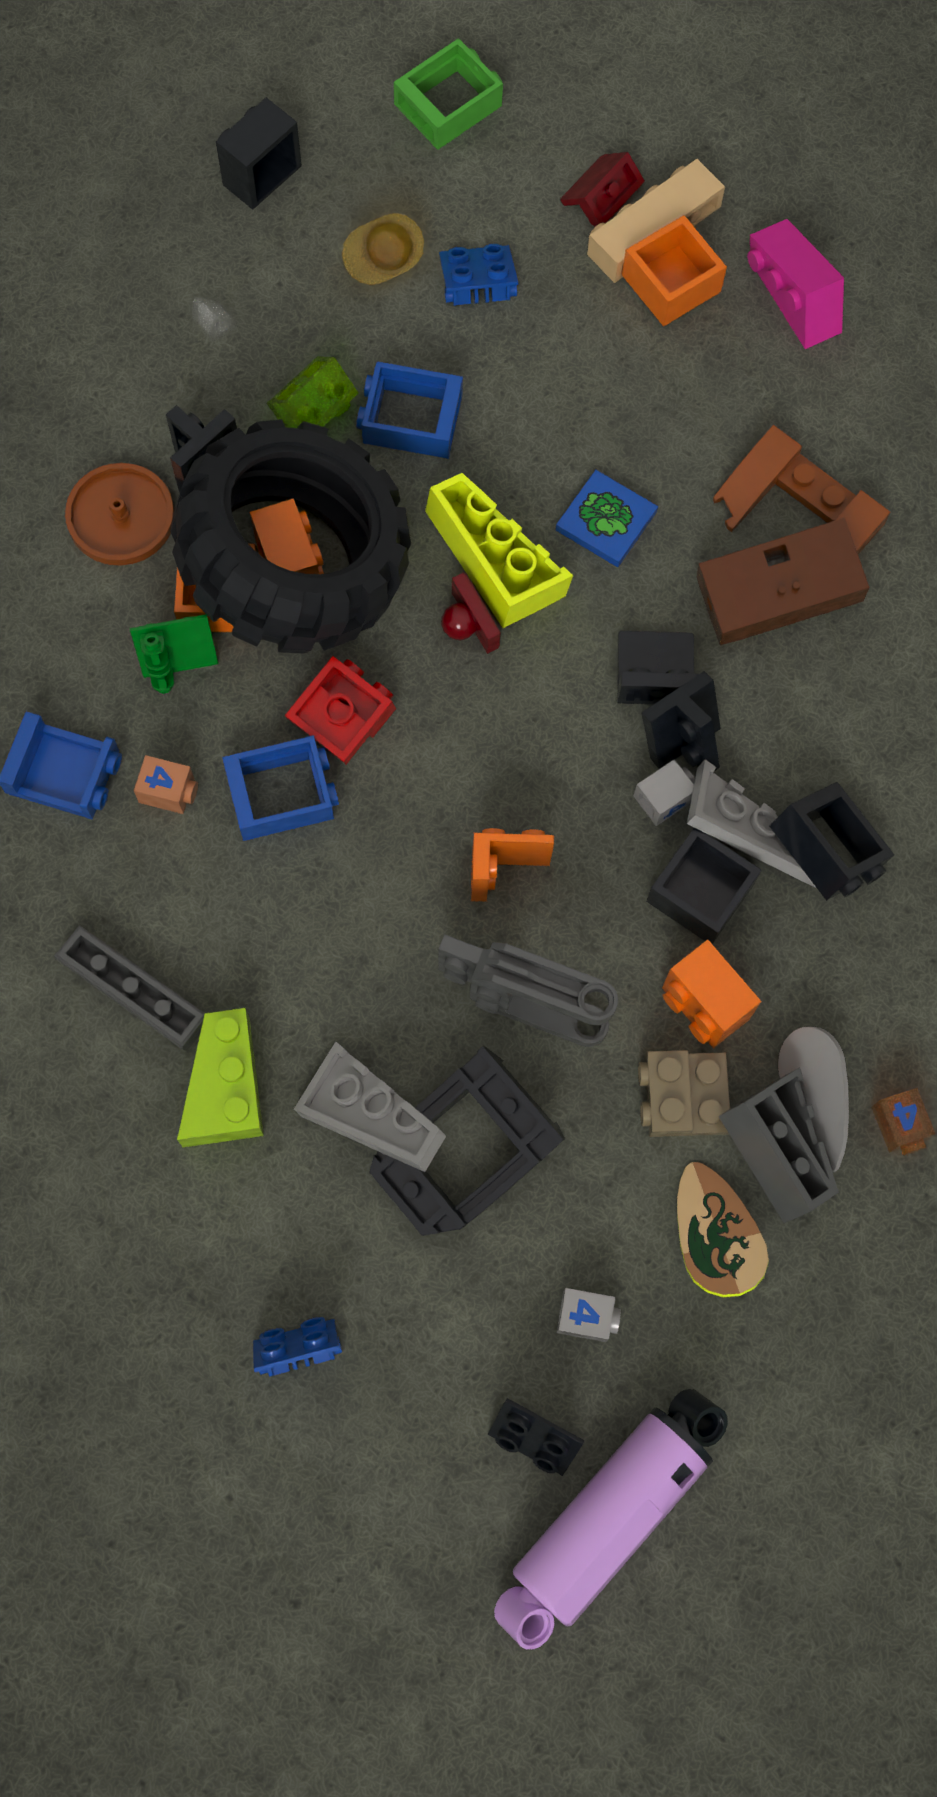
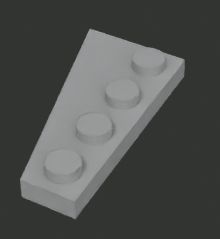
M705 759L696 771L687 824L816 888L769 827L777 818L776 811L765 803L759 807L742 794L745 788L731 779L727 783L713 773L716 767Z
M337 1042L334 1043L294 1108L301 1117L423 1172L427 1170L446 1138V1135L436 1125L395 1093L391 1087L376 1077L366 1066L350 1055Z

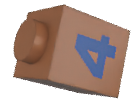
M145 755L134 793L141 804L184 814L186 804L194 803L198 782L194 781L190 766Z

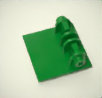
M207 614L130 628L143 678L150 677L153 689L159 693L166 694L171 691L175 683L174 672L218 664Z

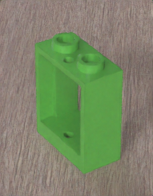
M459 38L394 81V105L437 150L502 106L503 83L501 78L495 71H490L481 62L476 51L468 48ZM455 72H458L479 95L445 117L426 98L424 93Z

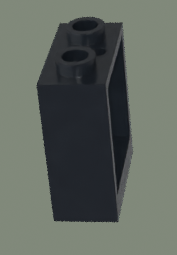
M838 782L790 804L769 825L826 901L840 893L844 897L851 895L864 884L863 880L867 885L873 883L887 871L883 865L895 855ZM822 817L858 864L848 868L812 821Z

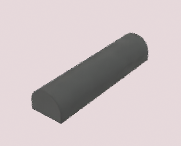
M79 925L55 954L57 961L181 1049L187 1050L200 1035L204 1012Z

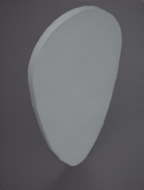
M802 1027L793 1031L785 1039L781 1047L778 1059L779 1076L781 1078L800 1067L804 1079L800 1081V1086L806 1105L812 1104L815 1117L811 1121L817 1141L824 1143L832 1172H836L845 1154L848 1138L849 1097L845 1057L839 1043L829 1032L819 1027Z

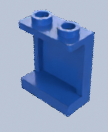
M26 711L1 771L0 786L6 794L93 820L96 809L102 810L106 804L108 788L105 786L110 774H117L122 754L119 753L118 746L113 738L106 737L104 742L52 727L46 725L40 715Z

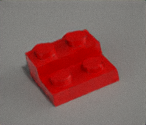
M332 656L285 714V717L308 736L314 735L317 743L325 747L326 750L347 765L369 736L373 738L396 710V707L391 701L394 695L382 684L376 681L373 686L361 678L364 672L352 661L346 659L342 663Z

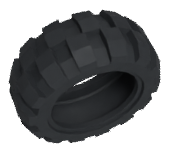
M282 419L259 421L248 427L246 434L240 428H237L209 445L206 453L193 462L183 482L175 506L170 531L175 542L172 553L185 586L196 585L193 598L203 612L213 622L223 618L233 625L232 636L256 647L261 640L277 643L278 652L304 654L310 652L317 642H319L323 650L331 649L356 639L360 631L373 627L388 609L409 565L407 551L412 544L406 508L397 507L400 502L399 489L385 469L376 471L369 464L370 453L348 438L346 443L343 444L327 436L329 428L304 421L298 428L285 427ZM294 498L296 506L316 515L335 532L344 546L349 566L326 574H304L279 567L263 558L245 541L234 522L232 512L251 503L264 501L283 502Z

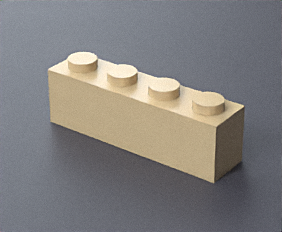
M695 159L686 167L680 166L672 173L669 179L660 185L650 187L641 199L634 204L625 205L618 212L617 216L606 224H598L589 235L587 255L616 283L623 278L622 270L625 250L683 215L695 226L721 207L725 186L698 159Z

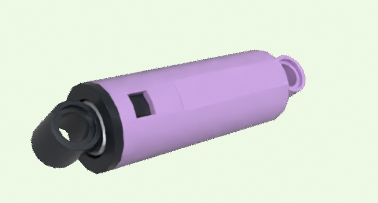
M686 1389L677 1394L670 1403L668 1415L659 1408L654 1407L513 1569V1575L524 1587H513L504 1592L496 1603L494 1613L498 1624L520 1647L527 1650L542 1646L553 1632V1615L563 1625H573L709 1467L713 1460L703 1447L716 1444L726 1432L728 1419L723 1409L695 1389Z

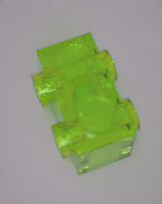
M317 356L266 404L278 420H283L284 426L287 428H298L303 421L325 427L333 417L340 416L351 406L350 401L359 392L335 357Z

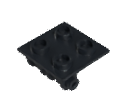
M508 1398L502 1405L488 1433L489 1436L495 1438L496 1443L504 1450L520 1452L533 1459V1463L540 1470L547 1473H558L561 1476L564 1475L585 1441Z

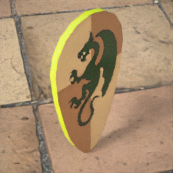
M692 1162L688 1164L681 1177L677 1195L680 1247L686 1270L693 1282L707 1293L720 1297L741 1296L755 1289L765 1277L769 1262L767 1245L754 1219L730 1185L703 1163Z

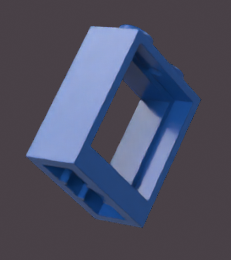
M376 362L374 374L367 375L364 397H368L366 407L360 406L357 416L356 427L357 429H362L363 443L449 459L463 396V377ZM384 390L443 400L436 433L377 423Z
M314 735L222 757L243 841L334 819L332 806L339 805L334 782L326 784L323 771L330 769L325 747L317 748ZM309 760L320 804L254 820L243 775Z

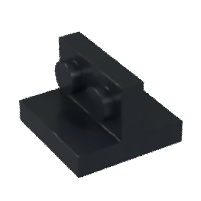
M177 405L166 414L176 452L170 457L179 493L193 462L206 453L209 445L237 429L235 418L225 409L205 427L193 413L187 415Z
M703 671L641 713L650 759L659 769L681 755L692 767L699 766L706 759L716 767L715 771L720 768L715 732L720 730L721 726L714 680Z

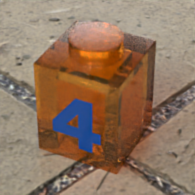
M918 1088L881 1099L871 1107L889 1153L901 1149L903 1156L923 1150L927 1148L924 1141L936 1134Z

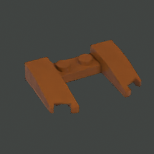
M775 425L752 448L713 497L714 503L722 500L725 501L732 515L731 518L725 520V525L732 532L776 484L827 523L845 518L858 554L885 525L890 514L888 509L862 490L857 495L853 494L800 454L802 445Z

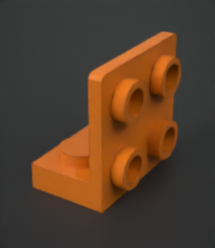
M497 828L484 829L482 833H474L471 901L487 902L488 890H495L497 865L550 866L554 847V835H545L544 831L536 829L525 830L521 834H505L504 830Z

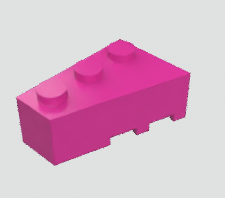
M788 219L750 234V251L747 254L749 265L760 276L804 349L841 334L844 277Z

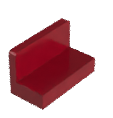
M628 152L604 154L561 197L560 201L564 206L580 205L591 225L596 227L600 223L606 224L645 180Z

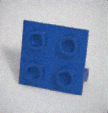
M489 244L484 248L473 249L455 247L449 251L439 252L446 286V303L453 302V306L471 304L470 289H473L475 304L479 303L478 289L481 288L484 291L485 303L489 302V288H491L492 302L509 301L512 296H517L518 279L509 245Z
M316 1317L304 1321L300 1325L301 1328L284 1332V1329L276 1328L262 1333L259 1336L260 1339L253 1341L254 1372L259 1371L260 1375L268 1373L269 1377L290 1371L288 1363H292L294 1370L298 1369L297 1361L303 1359L306 1367L311 1366L310 1357H313L314 1364L334 1360L336 1354L342 1353L335 1320L325 1321L323 1317Z

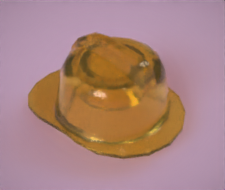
M393 213L375 219L358 227L346 238L342 250L344 267L352 278L362 284L375 285L392 279L410 270L418 263L424 248L422 231L416 222L406 215Z

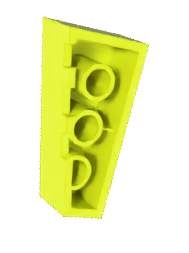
M460 473L430 487L425 512L502 628L565 597L573 574L564 566L562 568L558 567L549 558L550 553L540 544L536 546L521 532L522 527L513 519L508 520L496 509L497 504L468 477Z

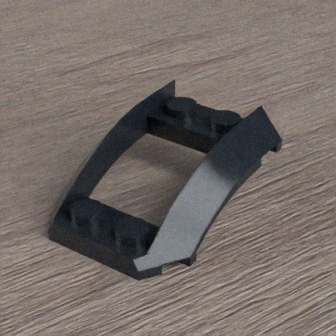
M482 1046L475 1056L462 1068L456 1070L446 1081L419 1103L415 1109L434 1123L470 1092L520 1152L457 1206L453 1204L427 1171L423 1172L377 1151L372 1160L369 1173L422 1236L464 1228L565 1140L558 1123L551 1121L502 1064L504 1060L485 1046Z

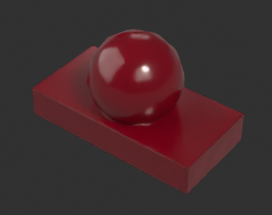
M463 572L453 577L452 595L457 603L451 604L444 611L441 617L443 631L450 638L459 641L468 639L475 632L487 654L498 649L501 632L468 576Z

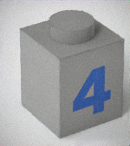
M674 759L636 785L633 797L655 826H658L691 803L695 778L686 767L681 768Z
M565 1288L556 1333L607 1342L610 1333L617 1334L621 1309L614 1308L615 1297Z

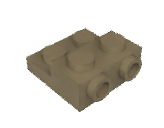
M688 1050L647 1051L645 1062H638L639 1086H646L647 1102H641L640 1117L641 1125L649 1126V1137L729 1135L719 1118L721 1114L730 1109L726 1052L688 1054Z

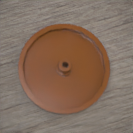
M130 463L104 465L84 475L71 490L65 508L67 528L75 545L91 559L108 565H129L145 560L156 553L171 534L174 515L173 501L165 483L152 471Z

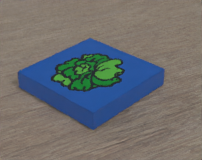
M595 470L558 521L555 530L614 566L619 567L657 513L658 506Z

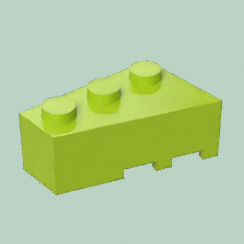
M246 1008L205 1013L177 1141L182 1147H190L264 1136L250 1018Z

